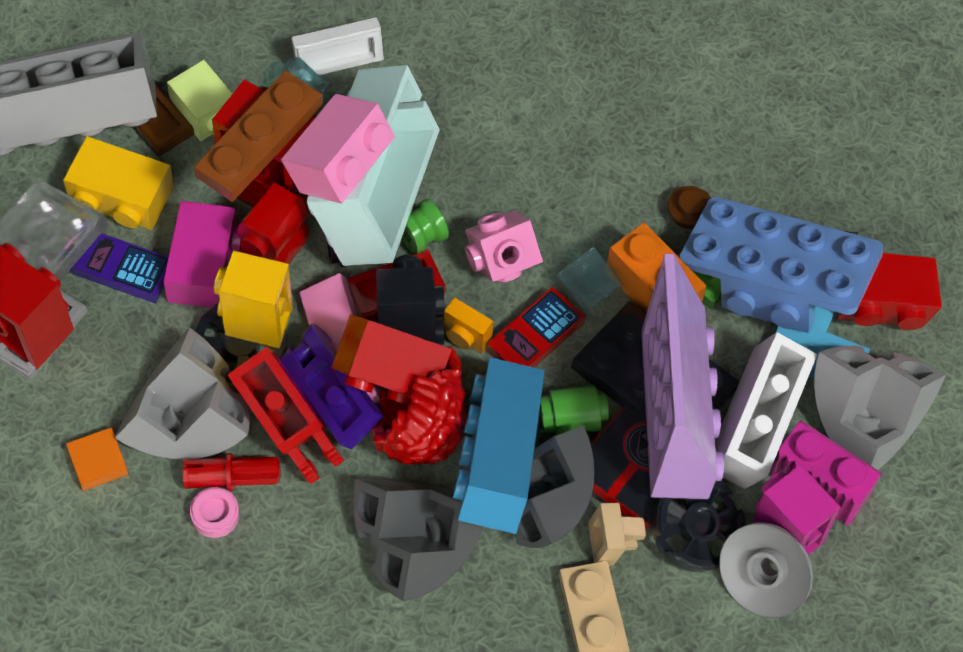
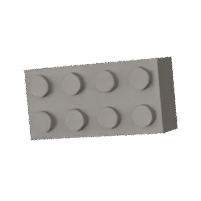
M142 32L0 62V155L10 153L16 147L29 144L37 146L50 145L62 137L75 134L81 136L96 135L105 128L122 124L129 127L138 126L146 123L150 118L157 117L155 78Z

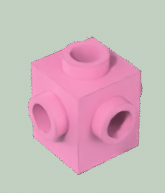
M515 210L506 214L500 212L488 214L477 221L478 225L465 230L470 244L465 247V254L469 265L474 272L479 271L492 282L503 283L512 281L522 274V270L543 262L531 221Z

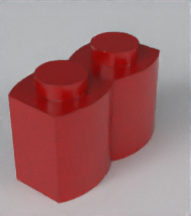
M271 183L238 226V235L241 239L240 245L242 246L240 252L290 265L309 240V230L304 222L308 216V210L303 199L279 184Z

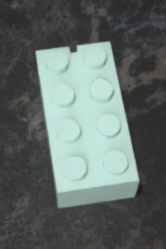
M408 65L358 70L347 96L378 103L395 138L342 204L310 195L307 198L310 213L315 216L326 235L328 244L333 247L343 266L393 263L440 130L426 101H420L422 93Z

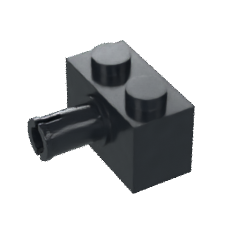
M403 255L393 261V269H376L377 323L439 345H444L443 317L436 318V315L445 314L444 287L434 286L433 267H422V262L418 257Z

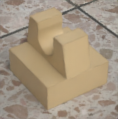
M601 503L588 521L594 563L608 561L609 566H614L624 551L636 550L638 547L637 540H644L646 537L644 519L622 517L619 503Z

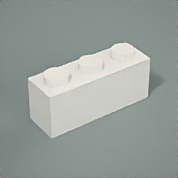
M778 332L754 347L721 425L719 437L715 439L716 452H722L724 457L723 478L743 489H747L768 477L817 357L816 353Z

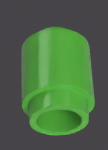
M594 384L549 390V395L541 396L539 418L543 434L554 433L557 436L583 425L587 433L601 431V421L609 420L605 392L597 393Z

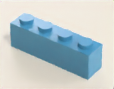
M489 357L484 375L475 374L469 401L477 403V406L470 404L464 427V433L472 434V437H464L458 465L466 466V470L459 469L453 491V498L461 500L458 521L513 534L517 533L528 499L545 370Z

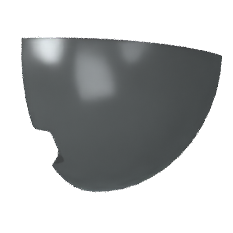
M584 425L554 436L534 449L528 499L516 533L517 544L529 548L548 546L570 533L583 517L589 505L594 486V459Z
M355 478L353 504L357 535L359 538L369 541L375 556V562L370 565V569L386 590L402 601L412 600L434 591L459 570L474 549L484 526L458 521L461 500L453 498V489L403 480Z

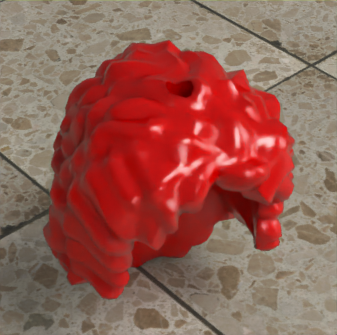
M447 347L452 349L445 370L433 372L429 378L422 375L416 376L415 383L412 385L414 392L410 395L411 402L409 405L386 398L389 389L379 392L380 411L384 417L372 429V441L377 452L386 453L389 459H396L400 464L434 465L435 463L446 461L448 456L455 451L456 446L463 438L462 430L465 427L469 408L463 402L467 394L461 384L462 363L454 347Z

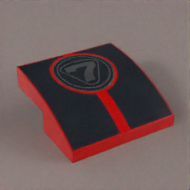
M626 405L591 443L594 459V486L592 492L607 503H619L621 513L626 517L643 518L646 531L651 525V510L657 498L651 497L647 421Z

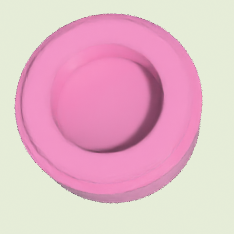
M211 487L202 490L194 497L190 506L193 526L200 534L206 537H223L233 531L238 524L240 516L238 502L234 495L226 489Z

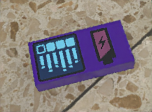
M89 229L70 264V270L73 275L156 304L164 289L163 281L169 257Z

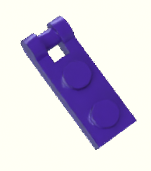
M312 323L302 333L303 340L295 348L290 346L280 356V360L340 445L352 450L379 423L384 415L366 391L344 384L347 375L331 369L337 351L332 346V340L327 333ZM315 354L316 357L309 363L308 360Z

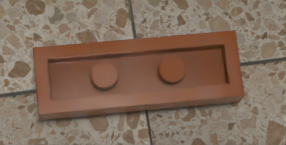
M285 70L194 166L195 177L233 202L323 105V95Z

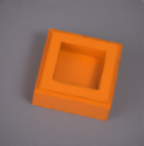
M112 427L66 443L82 491L129 475Z

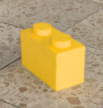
M86 136L63 180L68 200L76 209L87 214H95L97 211L113 217L117 223L124 227L136 229L140 226L151 231L174 188L170 164Z
M233 251L228 266H221L219 268L214 284V294L220 297L217 314L223 317L225 335L280 348L293 309L289 264Z

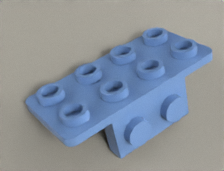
M713 197L709 199L680 253V259L692 271L720 279L721 307L723 309L730 310L740 316H750L775 323L785 329H795L809 333L815 321V306L846 315L854 314L858 310L882 258L883 244L875 239L724 198Z

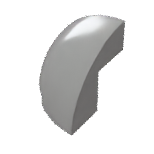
M189 327L151 374L128 410L115 438L138 451L162 458L196 459L208 457L233 447L248 435L250 423L249 409L242 395L231 390L225 380V375L229 371L227 363L204 338Z
M841 346L823 350L818 355L814 378L815 399L821 422L831 440L879 470L900 450L916 430L935 400L946 374L926 363L893 352L888 360L880 357H872L864 351L862 346Z

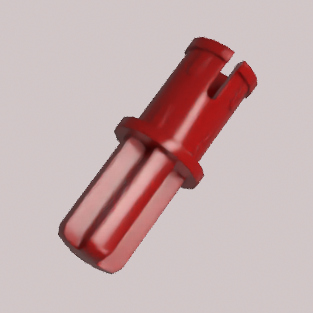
M227 453V456L224 458H184L183 483L185 489L227 487L228 491H234L235 486L277 484L281 478V465L277 457L235 458L233 453Z

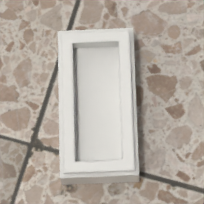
M377 17L291 37L295 68L300 80L384 60L381 27Z

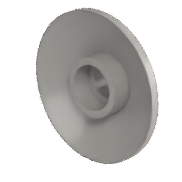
M750 523L733 532L722 547L720 554L722 580L733 599L746 610L763 617H782L797 610L808 598L813 583L811 561L802 544L785 529L770 523ZM767 558L775 563L778 570H774L768 565Z

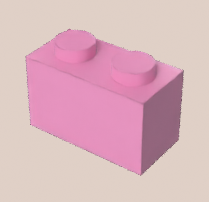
M335 94L281 161L300 193L342 204L392 142L395 135L378 103Z

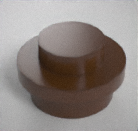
M696 186L680 187L669 198V216L680 227L694 229L711 197L706 191Z

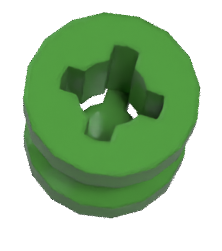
M426 198L419 202L417 208L411 211L401 239L412 254H419L425 251L427 244L433 241L440 243L449 238V231L444 217L433 201Z

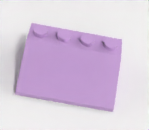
M664 254L642 327L651 497L709 499L715 481H722L724 472L723 453L716 452L715 438L719 437L721 427L719 409H712V396H715L717 391L716 368H709V355H712L714 350L713 327H706L705 307L675 255Z

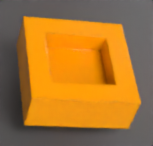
M454 297L445 309L444 332H446L449 340L456 346L465 350L472 348L482 354L487 348V343L492 340L494 321Z

